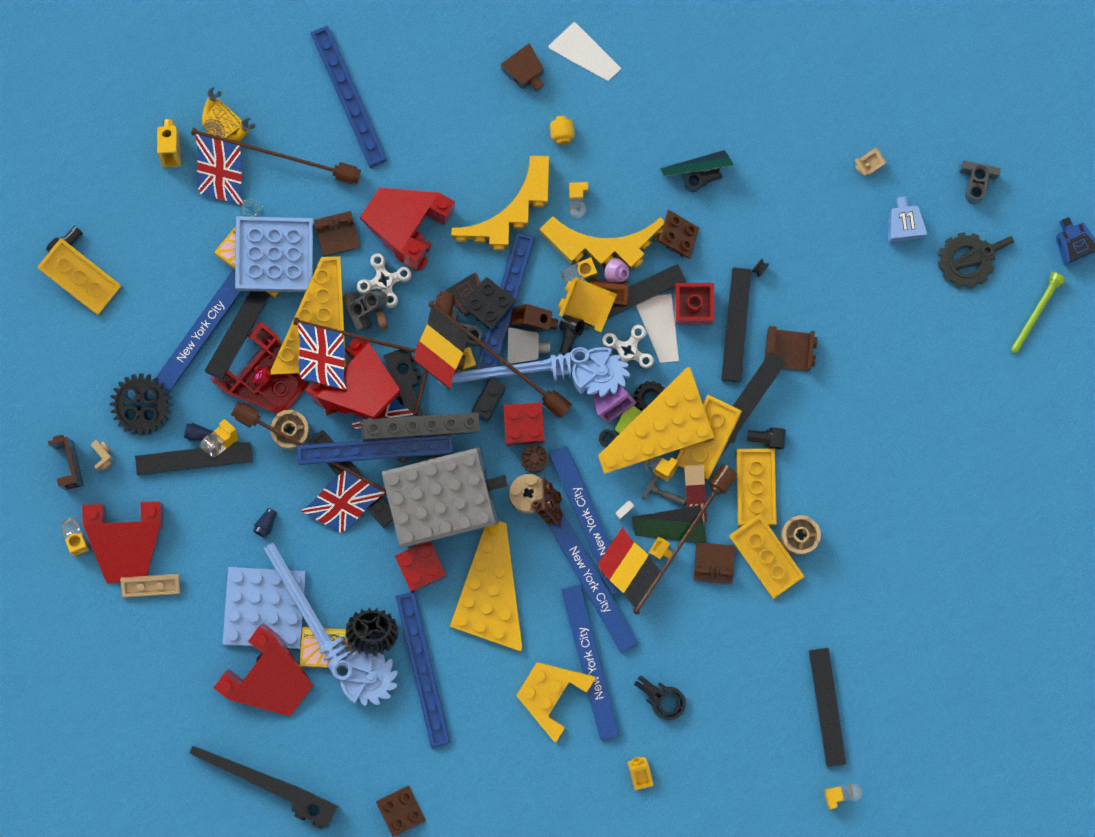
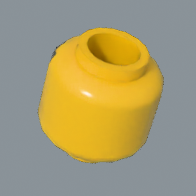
M557 116L556 120L550 123L551 140L556 142L557 145L571 143V140L575 137L574 122L567 119V116Z

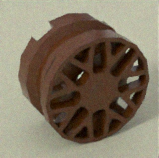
M530 445L522 452L521 462L525 470L532 473L541 472L547 465L548 455L546 450L540 445Z

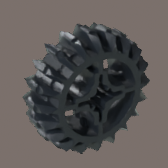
M368 608L367 611L361 609L360 614L355 612L353 617H350L348 620L345 636L348 645H352L353 650L358 649L359 654L365 652L366 656L369 653H373L375 657L376 653L379 652L383 655L384 650L389 652L391 647H394L395 641L398 639V627L395 619H392L391 614H386L385 610L379 612L378 608L375 610Z

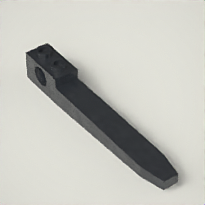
M399 349L385 354L384 358L391 377L401 390L399 397L403 406L414 412L417 398L413 387L419 385L418 380L421 377L418 369H413L411 364L414 362L412 353ZM402 365L409 368L405 374L398 372V368ZM420 406L418 408L417 416H423ZM433 455V456H427V457H428V460H431V459H434V458H438L439 456H438V455Z
M192 746L189 752L208 763L294 803L291 810L295 812L294 816L303 821L306 818L313 821L312 825L317 828H328L338 808V805L302 788L201 748ZM313 804L319 807V813L316 816L309 813V808Z

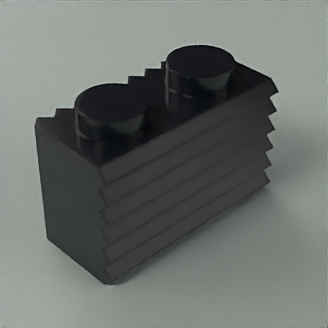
M490 377L475 403L472 413L478 412L479 419L489 422L500 399H502L504 392H506V386Z

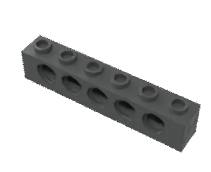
M478 412L363 419L360 421L362 441L450 434H476L480 432Z

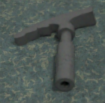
M657 475L649 482L642 496V499H645L648 493L653 491L654 494H660L663 498L681 506H684L686 501L685 498L668 491H662L658 489L659 487L654 486V483L660 478Z

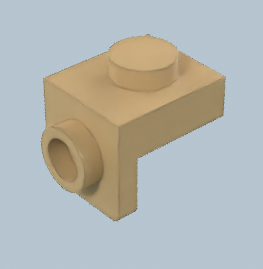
M874 148L861 158L855 160L857 171L864 176H870L887 164L878 148Z
M95 440L90 445L102 460L94 468L97 471H105L112 465L111 461L114 459L108 453L110 448L105 442L100 443Z

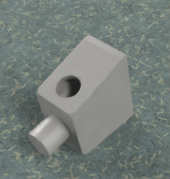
M508 328L509 364L538 361L539 354H550V342H539V333Z

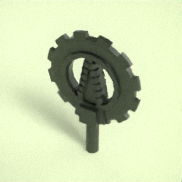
M965 233L957 234L958 237L954 239L950 237L945 241L947 244L945 248L941 247L938 254L941 256V261H938V267L943 270V277L947 282L949 280L954 282L953 286L958 288L967 286L968 289L975 288V284L985 283L988 280L986 276L989 273H993L995 266H992V260H995V251L1013 244L1014 240L1010 236L991 245L986 240L984 242L980 240L977 234L972 233L969 236L965 235ZM964 247L972 248L953 262V255L958 249ZM980 264L979 268L971 274H963L957 271V269Z

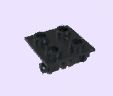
M486 277L462 306L482 321L484 326L493 329L516 300Z

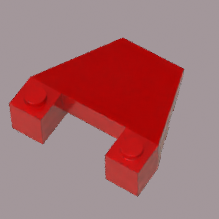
M379 188L361 214L360 219L383 241V244L395 254V257L400 262L416 270L425 257L427 246L413 239L415 233L427 216L445 226L454 212L455 201L439 192Z
M258 321L247 336L260 347L256 354L237 376L228 370L223 380L211 376L209 380L227 394L280 413L290 408L306 389L307 384L304 380H301L300 374L271 375L269 381L261 387H257L252 382V376L258 369L265 367L269 372L271 371L282 346L277 334L263 322Z
M354 338L345 348L346 353L352 360L344 368V381L347 391L313 382L305 391L316 405L326 411L332 412V410H336L341 414L348 412L354 413L355 416L376 419L399 395L401 390L370 343Z
M160 501L140 502L141 522L106 523V506L102 504L82 505V524L106 583H121V577L148 575L159 534L164 524L163 503Z
M262 623L248 642L263 654L244 680L228 669L213 688L228 700L291 716L311 690L313 683L294 659L293 654L285 646L279 634Z

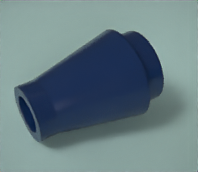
M193 422L192 424L187 423L184 438L188 439V441L211 442L213 430Z
M267 508L265 513L253 525V532L263 538H267L271 534L277 512Z

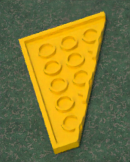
M340 256L321 257L296 312L295 317L299 318V320L344 331ZM294 319L272 366L271 375L300 374L298 366L300 338L298 325H293Z
M687 367L598 455L604 474L714 438L691 368Z
M499 521L496 525L485 527L450 627L521 652L522 642L507 524Z

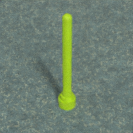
M1052 272L1050 275L1049 286L1012 346V353L1019 351L1055 289H1058L1065 282V277L1059 273Z

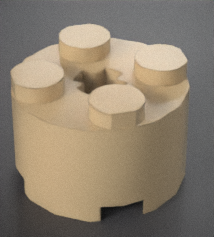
M284 410L278 413L270 425L304 445L309 440L310 426L306 418L294 410ZM290 426L295 429L292 434L286 432ZM270 430L273 440L282 449L288 451L297 450L296 444Z
M524 474L512 482L509 498L512 506L518 512L523 514L537 513L532 508V503L535 500L543 499L542 479L533 474ZM526 490L533 492L532 498L523 496Z
M802 515L792 517L787 521L780 533V540L786 551L798 556L806 555L814 550L821 537L819 525L810 517ZM798 531L805 535L802 540L796 537Z

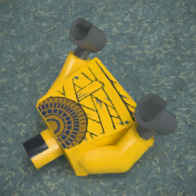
M215 87L210 88L207 92L208 98L201 118L203 128L208 134L241 142L249 130L256 127L255 123L248 125V121L251 118L241 120L219 99L216 100V98L222 95V92L218 91L215 95L213 93Z

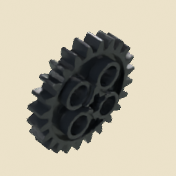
M140 373L138 378L136 374L131 375V379L125 377V383L122 381L118 382L121 388L113 389L117 394L110 396L115 399V402L109 403V405L115 406V409L110 412L117 414L113 420H120L119 427L125 425V432L131 429L132 435L138 431L139 436L144 434V430L147 435H150L151 429L157 432V426L164 427L162 421H169L165 415L172 414L168 407L173 406V404L168 403L172 396H166L169 389H162L164 382L157 384V377L151 380V374L144 378L143 373ZM129 390H133L135 392L136 396L134 400L129 398ZM148 390L154 392L155 397L153 400L148 399ZM125 402L157 403L158 406H145L141 408V406H125ZM129 409H133L135 411L136 415L134 419H131L128 416ZM149 409H151L155 414L153 419H150L147 416V411Z

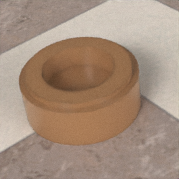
M384 311L376 312L380 330L387 329Z

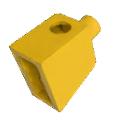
M172 119L163 120V127L157 128V154L162 167L182 166L180 135Z

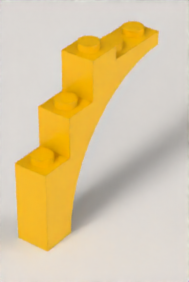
M530 156L527 176L514 200L503 211L487 221L473 226L452 228V239L461 243L467 242V240L485 243L486 240H489V247L493 248L494 251H504L505 248H509V226H513V229L528 227L529 205L536 208L548 205L549 156Z
M553 216L539 229V233L571 265L574 262L578 263L585 256L583 254L585 252L600 268L614 259L613 255H615L631 270L633 267L637 269L644 262V253L641 249L646 250L652 244L650 240L657 233L661 234L664 220L660 217L647 228L628 236L596 238L578 233L566 227Z

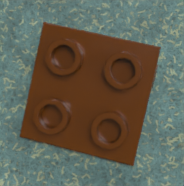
M668 210L661 234L657 233L655 240H657L658 244L666 245L667 249L671 248L672 252L680 254L681 257L685 256L690 259L699 227Z
M351 211L314 220L323 256L360 247Z
M542 476L543 499L533 501L532 508L547 524L556 523L561 527V519L563 518L560 509V502H562L561 494L555 490L551 482H548Z
M696 542L694 581L732 584L735 546Z
M409 786L376 801L392 837L426 821Z

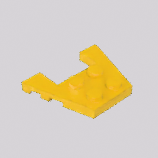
M536 662L516 696L550 738L557 742L565 726L549 717V714L569 682L587 693L596 677Z

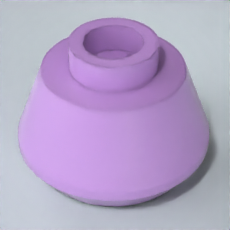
M614 258L605 267V278L608 282H624L628 278L629 268L621 259Z

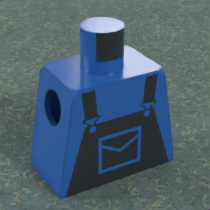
M1070 217L1059 222L1063 232L1056 236V241L1064 266L1095 252V238L1084 223L1074 226Z

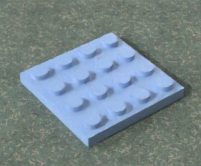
M236 216L235 291L306 292L313 277V218Z
M228 567L223 645L253 646L248 640L256 629L264 623L279 634L287 648L301 649L303 616L277 571L274 569ZM290 570L305 596L306 571Z

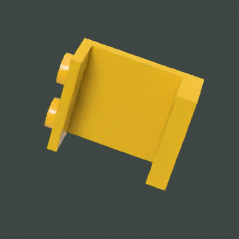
M574 277L566 285L565 291L568 292L566 298H561L558 309H560L559 315L563 316V314L582 319L584 322L595 326L594 330L602 332L617 294Z

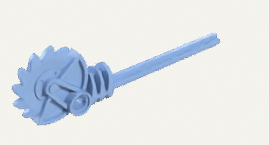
M577 347L564 356L561 353L557 357L550 355V358L547 360L512 364L522 374L552 371L554 381H557V376H561L563 380L565 375H569L570 379L573 376L574 386L580 394L588 390L587 395L599 393L600 397L605 396L609 391L613 395L616 394L618 386L625 387L624 378L630 377L629 372L625 370L628 368V364L620 361L621 356L613 355L612 348L607 347L590 350ZM506 365L454 372L451 384L517 374ZM438 380V386L444 385Z
M274 543L263 548L320 645V654L325 653L324 661L329 660L330 663L327 666L333 678L340 682L341 689L347 699L355 704L359 698L363 706L367 705V700L374 705H379L378 698L389 699L391 696L387 691L397 687V684L391 681L398 674V671L391 672L392 659L385 662L384 655H381L379 652L377 657H374L373 653H369L367 656L365 652L359 654L358 650L347 652L346 648L349 645H343L344 636L331 641ZM340 666L345 667L347 675H338L337 668Z

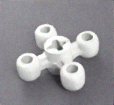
M379 253L374 254L370 259V263L376 270V277L372 280H360L357 283V291L364 295L374 289H379L387 295L388 299H394L392 303L387 302L386 307L390 309L395 308L398 304V297L393 293L392 287L396 282L406 283L410 281L412 272L408 267H401L397 272L389 273L385 269L386 261L384 256ZM380 259L381 262L376 264L375 260ZM403 272H406L407 276L402 277L401 274ZM382 276L387 280V286L383 285ZM363 285L368 286L365 290H362L361 287Z
M635 325L631 329L630 339L625 342L619 341L613 333H607L603 336V345L607 348H615L621 356L620 361L627 363L630 360H636L645 369H649L654 364L653 356L648 353L643 354L637 348L638 342L646 336V330L642 325ZM637 329L642 330V334L640 336H636L635 331ZM608 337L613 338V342L611 344L607 343ZM629 346H632L631 350L633 351L634 355L627 354V356H625V351L622 349V347L628 348ZM649 358V364L645 365L643 359Z

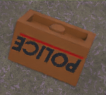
M590 278L591 284L617 294L614 304L627 305L628 281L613 283L608 282L606 279Z

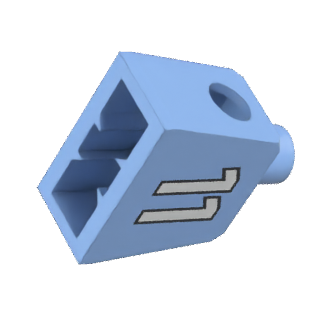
M908 197L896 198L897 208H893L889 212L888 243L925 238L927 231L919 207L909 206Z

